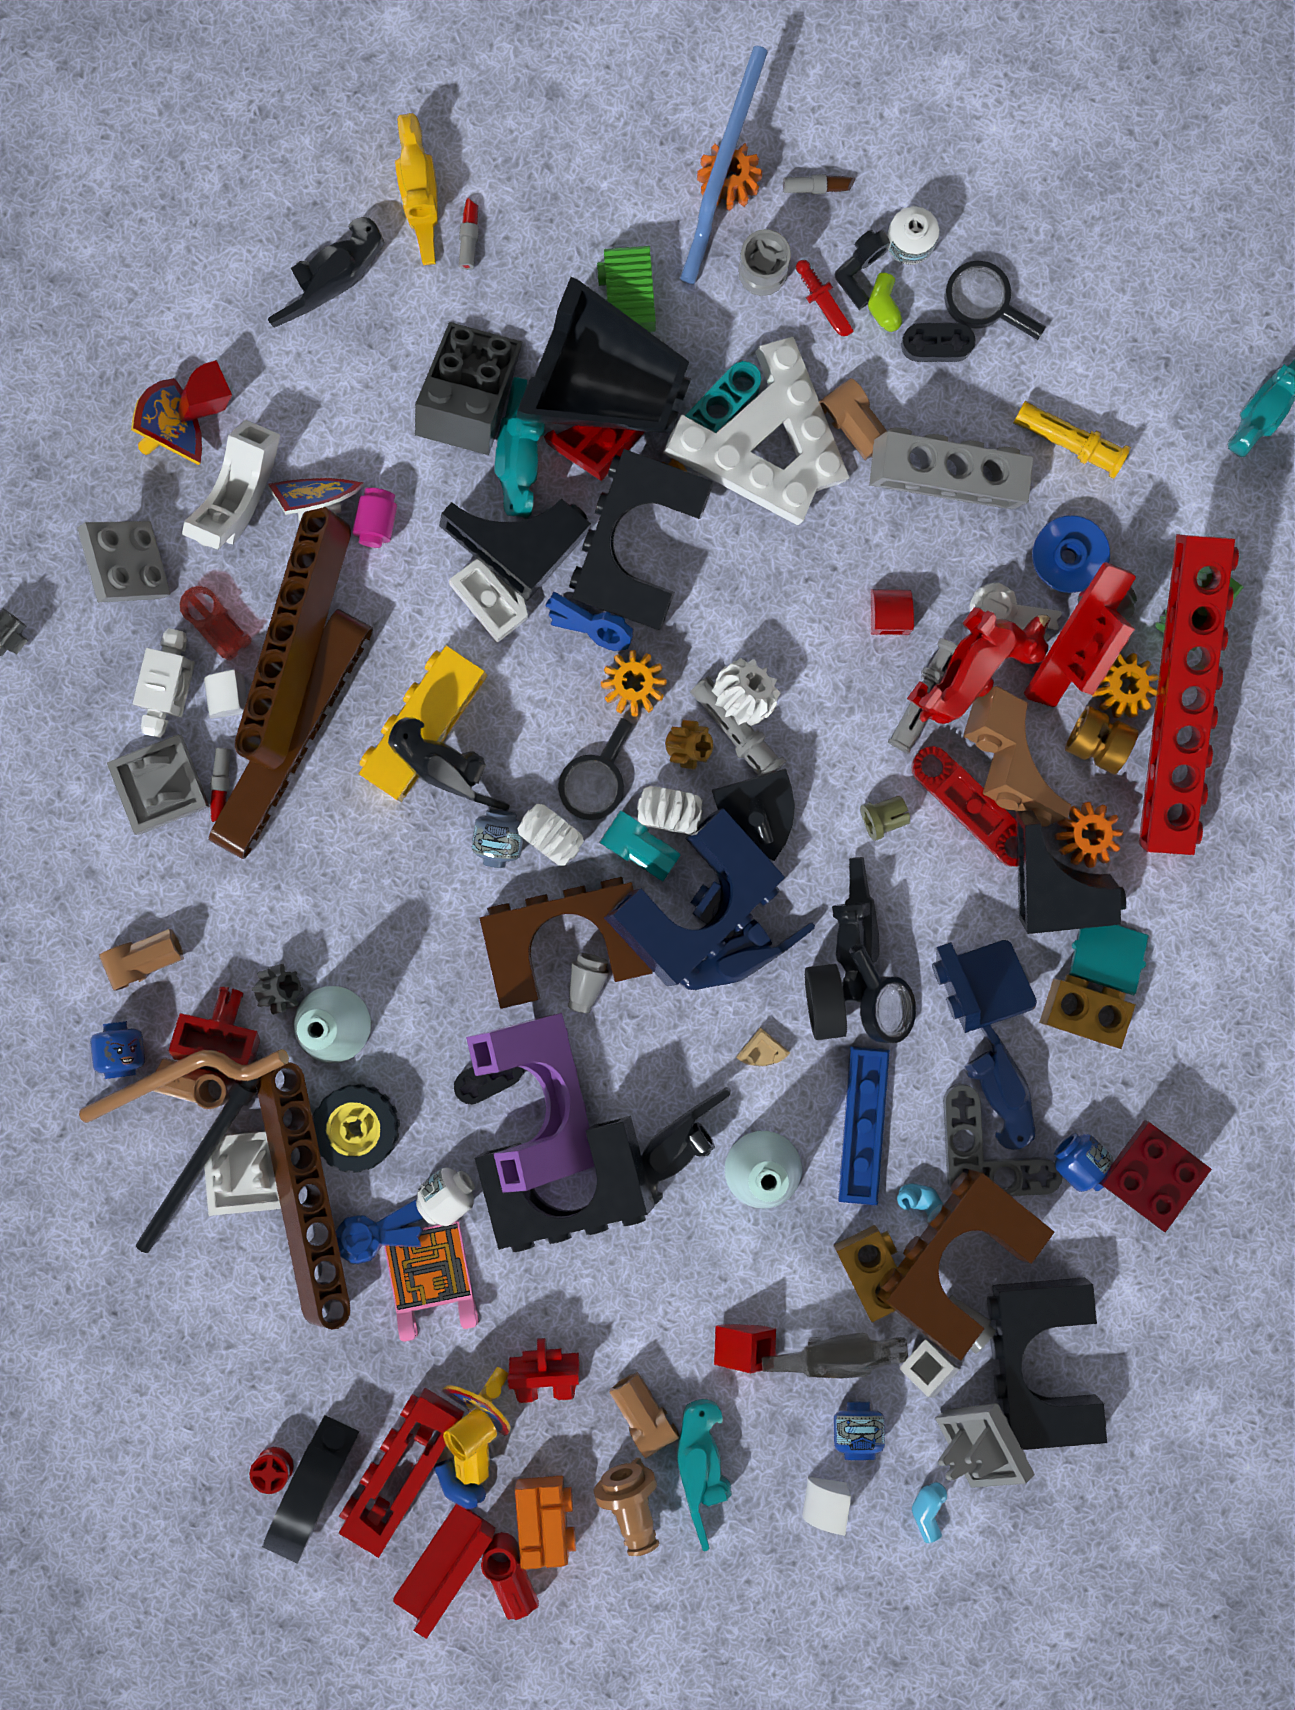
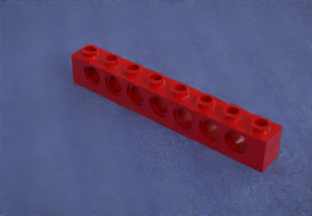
M1176 534L1139 845L1147 852L1195 855L1196 844H1200L1202 841L1203 824L1199 821L1201 806L1206 805L1208 798V786L1204 783L1205 770L1210 768L1213 760V748L1209 744L1211 729H1215L1218 721V708L1214 706L1216 690H1220L1223 682V669L1219 666L1221 651L1226 649L1228 643V629L1224 627L1226 611H1230L1234 597L1233 588L1229 587L1231 571L1236 570L1239 559L1238 547H1234L1235 539ZM1208 566L1212 572V579L1207 586L1201 588L1197 583V575L1202 568ZM1204 607L1207 612V619L1203 625L1195 628L1192 624V615L1196 609ZM1195 647H1200L1202 651L1200 662L1193 667H1189L1187 664L1189 651ZM1195 686L1197 690L1195 701L1190 705L1184 706L1182 703L1183 692L1187 688ZM1185 726H1191L1192 736L1190 740L1184 744H1178L1177 734L1179 730ZM1180 765H1186V777L1182 781L1174 783L1172 781L1173 771ZM1181 803L1183 808L1181 815L1175 820H1168L1167 812L1169 808L1174 804Z

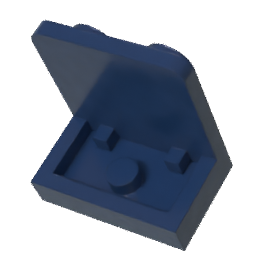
M1001 940L960 955L956 954L952 942L936 947V962L932 963L933 972L938 984H944L949 997H946L949 1011L954 1020L959 1019L964 1033L1035 1009L1036 997L1016 952L1008 940Z

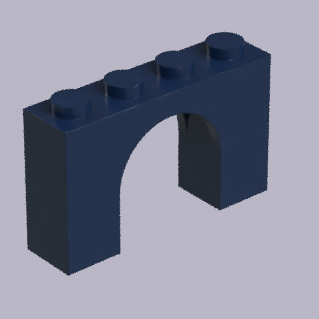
M723 808L712 812L698 826L697 831L685 838L714 870L721 885L719 909L707 925L698 930H692L675 924L642 888L630 891L604 917L666 986H674L679 983L684 986L689 983L700 971L696 966L706 956L709 959L716 956L727 944L723 939L733 929L735 932L743 929L753 919V915L750 912L759 903L762 906L769 903L779 893L780 890L777 885L785 878Z

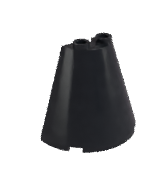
M570 277L559 304L554 328L535 376L530 378L517 410V419L527 422L661 433L664 431L671 434L679 414L678 411L672 409L675 399L684 400L691 378L684 376L689 361L580 280Z

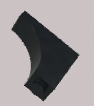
M561 498L547 511L529 519L513 522H498L479 518L451 502L441 513L439 527L528 601L585 538L591 523L581 508L575 504L569 505Z
M1032 810L1016 811L1019 920L1027 934L1121 925V910L1126 909L1124 888L1119 887L1111 874L1086 873L1070 868L1058 861L1046 849L1041 823Z

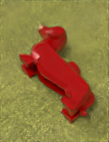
M974 607L962 623L970 630L971 634L961 640L956 647L942 681L936 684L929 693L927 692L928 686L919 681L907 697L910 702L923 709L919 716L920 720L925 722L930 718L937 723L946 724L960 718L977 697H983L990 692L994 685V680L992 679L994 673L1002 662L1009 657L1024 664L1042 662L1048 652L1049 645L1044 636L1051 618L1048 615H1037L1022 630L1014 622L1006 619H996V615L993 612H984L982 609Z

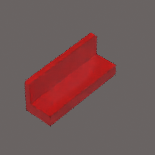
M458 1504L454 1505L393 1598V1602L417 1618L413 1631L425 1639L428 1638L493 1540L496 1527L471 1510L465 1509Z

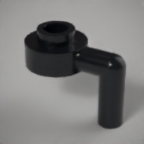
M869 230L864 233L854 244L857 249L854 251L853 256L835 271L836 281L858 310L865 307L870 298L853 276L861 269L870 266L888 251L890 240L883 230L876 233L873 230Z

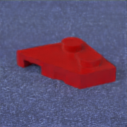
M575 425L559 434L552 430L544 436V439L551 448L602 481L609 472L614 455L621 456L623 449L629 450L645 431Z

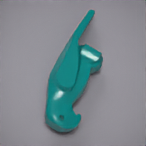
M1295 359L1288 366L1284 364L1241 410L1239 427L1227 443L1228 449L1238 457H1246L1261 437H1270L1289 413L1295 401Z
M514 377L506 415L502 418L495 456V474L502 486L503 508L506 515L528 519L533 508V491H530L529 487L537 481L538 475L537 441L539 437L544 435L545 424L517 419V410L527 388L528 381L527 379Z
M708 1399L695 1400L686 1405L683 1412L677 1450V1461L686 1499L703 1551H708L710 1548L699 1511V1504L715 1505L728 1501V1498L732 1495L730 1481L721 1475L720 1453L710 1433L712 1426L716 1422L719 1424L723 1422V1416L717 1403Z

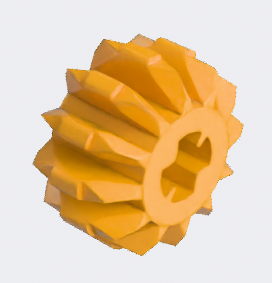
M635 650L629 651L630 662L628 663L624 662L620 654L615 655L614 660L619 669L617 670L608 665L604 668V672L614 679L601 681L602 689H615L606 695L605 701L609 704L620 698L621 700L616 708V712L619 714L624 712L627 704H631L632 717L638 716V704L640 703L643 704L644 709L648 713L652 712L653 706L648 698L651 697L661 702L664 697L661 692L653 689V687L660 688L667 684L665 678H653L662 671V665L658 663L648 669L647 666L651 661V655L646 653L639 663L636 662ZM632 675L635 679L642 677L644 679V682H640L642 689L638 692H635L633 688L626 690L623 685H627V676Z
M1119 653L1106 677L1100 683L1102 688H1098L1092 695L1095 698L1104 696L1105 700L1099 706L1102 711L1114 705L1112 708L1114 718L1121 717L1124 711L1129 718L1138 716V708L1143 711L1150 709L1151 704L1148 698L1157 696V689L1149 686V684L1158 680L1159 676L1157 674L1148 676L1145 671L1150 668L1151 662L1146 660L1138 666V657L1135 653L1128 655L1126 660ZM1127 678L1131 682L1128 686L1129 691L1123 693L1120 687L1123 684L1122 680Z

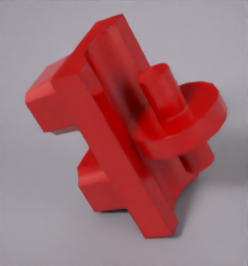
M537 1338V1350L523 1351L522 1356L509 1357L508 1390L514 1389L519 1403L537 1400L539 1387H553V1396L557 1400L573 1399L576 1385H579V1352L562 1354V1348L547 1349L546 1338Z

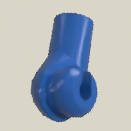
M452 1458L434 1465L442 1491L447 1499L465 1509L476 1508L478 1503L485 1500L486 1491L482 1484L470 1483V1485H464L456 1477Z

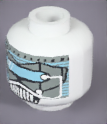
M917 206L904 208L897 213L887 232L890 240L888 248L890 254L895 260L908 265L922 263L930 257L939 237V226L934 215L927 209Z
M448 1167L442 1168L419 1186L416 1207L428 1223L449 1226L472 1209L474 1205L472 1191L475 1189V1185L464 1171L456 1172Z

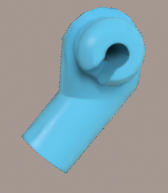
M914 1183L901 1187L897 1196V1201L901 1208L905 1210L910 1208L924 1210L928 1217L939 1204H943L935 1189Z
M934 1482L930 1486H924L912 1504V1513L925 1543L935 1542L942 1537L935 1516L942 1503L947 1500V1490L938 1482Z

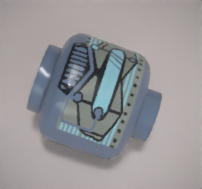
M488 809L486 810V815L479 816L475 820L471 847L475 855L483 858V865L505 868L506 862L517 860L520 857L523 837L519 835L517 829L521 822L516 819V813Z

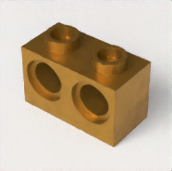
M1067 974L1064 981L1053 979L1039 1023L1122 1049L1136 1005L1124 1001L1126 993L1103 987L1102 992L1099 993L1087 989L1089 981ZM1072 993L1077 999V1008L1073 1013L1067 1015L1061 1008V1001L1065 995ZM1109 1005L1113 1009L1114 1019L1110 1025L1104 1027L1100 1024L1098 1015L1104 1006Z
M873 1225L833 1245L871 1322L895 1312V1310L877 1297L875 1293L876 1287L884 1275L891 1268H897L891 1255L898 1251L888 1231L880 1233L878 1228ZM871 1244L878 1248L877 1256L873 1261L862 1262L858 1260L859 1250L863 1246Z

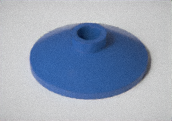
M1063 516L1052 520L1039 532L1033 545L1032 559L1037 574L1048 586L1061 592L1076 593L1081 592L1090 585L1103 563L1110 562V546L1104 532L1094 522L1080 516ZM1070 550L1074 553L1075 560L1073 563L1063 561V551Z

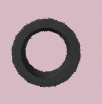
M837 964L806 967L804 974L805 989L814 1039L824 1040L846 1037V1006Z

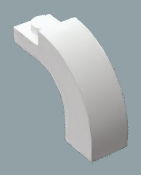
M244 420L228 435L225 457L218 479L204 503L184 521L182 535L196 540L201 545L213 547L217 550L225 542L233 545L250 522L272 472L280 434Z

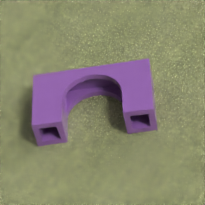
M563 1014L543 1016L466 1037L475 1076L521 1067L534 1075L540 1083L545 1096V1119L538 1134L527 1143L494 1153L502 1192L527 1191L595 1167L586 1135V1130L590 1128L586 1115V1106L582 1098L577 1068L574 1064Z

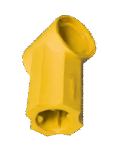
M479 1408L472 1410L446 1430L443 1435L447 1447L454 1455L456 1477L464 1485L469 1483L480 1485L489 1477L488 1467L490 1465L488 1443L497 1436L493 1422Z

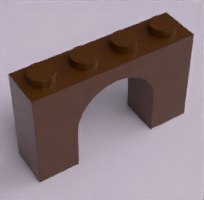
M623 877L601 881L602 889L586 892L584 885L562 890L564 898L549 901L548 895L545 894L525 899L526 907L511 910L510 903L487 908L488 915L479 917L500 1009L541 999L532 964L531 946L539 928L551 918L559 915H579L597 926L605 939L615 982L653 974L648 965L604 919L630 891L634 890L632 882L624 884Z
M969 1170L968 1173L964 1172L957 1177L950 1188L951 1196L944 1205L939 1204L930 1213L927 1219L928 1227L920 1237L915 1236L907 1244L903 1252L905 1258L897 1268H891L884 1275L879 1285L882 1289L876 1295L946 1353L960 1361L985 1328L956 1306L947 1297L941 1286L939 1264L948 1244L963 1233L977 1230L983 1231L1018 1260L1032 1264L1055 1233L985 1174Z

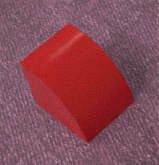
M217 360L199 366L190 375L179 400L178 410L181 422L217 414L225 410L232 397V393Z
M871 589V635H910L914 630V606L911 590Z
M742 1324L716 1325L714 1365L750 1374L775 1368L776 1328Z

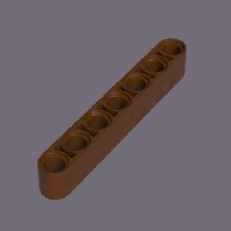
M327 507L305 511L300 520L235 738V750L240 756L268 770L279 767L287 756L351 537L350 525Z
M337 609L331 615L321 636L284 762L279 767L268 770L249 761L211 829L208 839L210 842L241 859H245L252 850L249 847L253 839L257 841L271 817L268 812L272 806H277L290 783L287 781L290 773L295 774L308 750L305 747L309 739L314 740L327 716L324 714L328 706H333L346 683L343 681V678L347 672L351 674L364 650L361 647L365 639L370 640L373 627L341 609Z
M288 1062V1064L263 1075L256 1087L302 1314L305 1320L311 1324L331 1330L339 1329L349 1319L351 1313L350 1301L304 1074L298 1065ZM281 1070L284 1075V1084L279 1089L276 1086L275 1078ZM287 1109L292 1114V1121L288 1127L283 1122V1116ZM297 1147L300 1152V1158L296 1165H293L291 1154ZM303 1186H306L307 1197L301 1204L299 1192ZM313 1224L315 1234L313 1239L308 1242L307 1230ZM321 1262L323 1271L321 1276L316 1280L314 1276V1271L316 1266ZM327 1301H329L330 1311L327 1314V1316L323 1318V1306Z

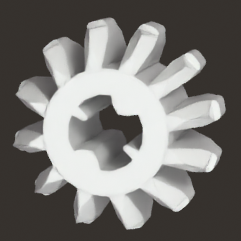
M739 658L737 661H733L728 666H725L718 673L712 692L718 697L715 705L726 710L725 717L732 715L735 717L738 725L747 722L753 726L767 718L775 710L774 708L777 706L776 701L781 693L774 687L777 679L767 675V667L761 669L757 666L754 659L746 662Z
M649 786L643 789L641 798H639L637 820L644 826L691 834L697 831L698 824L701 822L703 800L698 795H693L692 793Z
M536 804L530 811L528 810L517 828L521 837L557 865L565 866L571 859H574L584 842L580 832L544 804Z

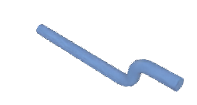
M754 46L702 198L696 232L680 277L683 282L689 284L695 283L708 245L716 205L768 53L764 47Z

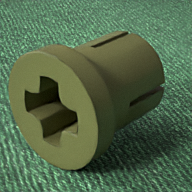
M896 796L874 805L868 802L860 807L865 827L873 841L882 839L884 833L910 824L908 808L901 796Z

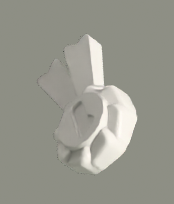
M989 583L979 587L975 591L969 605L970 611L977 607L984 612H993L996 615V619H1006L1014 622L1022 630L1037 615H1048L1051 619L1047 628L1058 630L1057 619L1062 615V612L1057 610L1017 605L1014 591L1001 583ZM1045 633L1044 636L1045 640H1048L1050 638L1049 634Z

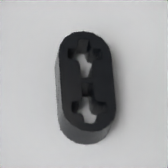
M917 323L905 331L901 341V349L906 358L915 362H959L968 358L975 346L976 340L971 328L965 324ZM916 334H921L923 341H935V344H926L922 351H916V346L909 344V341H913ZM954 334L960 335V341L967 342V344L963 345L958 352L955 351L954 345L941 344V341H951Z
M472 1066L459 1074L454 1081L453 1089L455 1095L465 1104L473 1105L517 1083L523 1075L524 1068L516 1067L512 1071L514 1076L512 1079H508L506 1075L493 1079L491 1074L475 1076ZM466 1076H470L473 1081L483 1076L486 1077L488 1082L477 1089L478 1096L474 1097L471 1092L463 1093L462 1087L466 1084Z

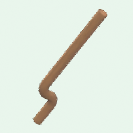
M280 1049L256 1062L241 1065L223 1053L214 1050H202L82 1108L79 1111V1116L85 1123L93 1121L203 1066L217 1068L226 1076L236 1080L249 1081L288 1064L289 1056L285 1050Z

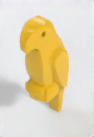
M414 113L401 114L397 118L401 155L400 158L395 160L398 186L405 216L410 227L415 229L422 264L423 266L436 264L434 227L438 223V190L432 156L425 153L422 130L417 116Z

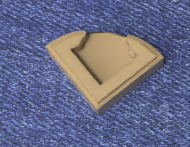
M759 1028L736 1058L748 1065L768 1066L769 1064L772 1065L782 1061L790 1052L762 1028Z

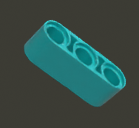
M741 361L735 363L690 409L685 417L717 433L758 396L761 383L759 369L751 362ZM739 377H745L753 383V387L742 391L733 385V381ZM717 404L723 406L727 414L723 418L716 419L709 416L706 410L711 405Z

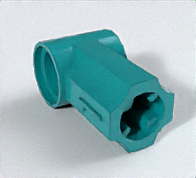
M620 810L599 843L615 852L627 862L631 860L663 882L681 854L664 841L648 832L649 829Z

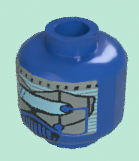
M1077 1133L1071 1134L1060 1143L1054 1152V1155L1057 1157L1055 1160L1056 1170L1074 1189L1079 1192H1085L1092 1188L1095 1191L1104 1188L1099 1183L1110 1170L1114 1160L1113 1156L1090 1134L1080 1136Z
M847 1402V1410H840L834 1415L835 1449L840 1453H844L845 1460H876V1453H880L885 1448L884 1415L877 1410H870V1402Z

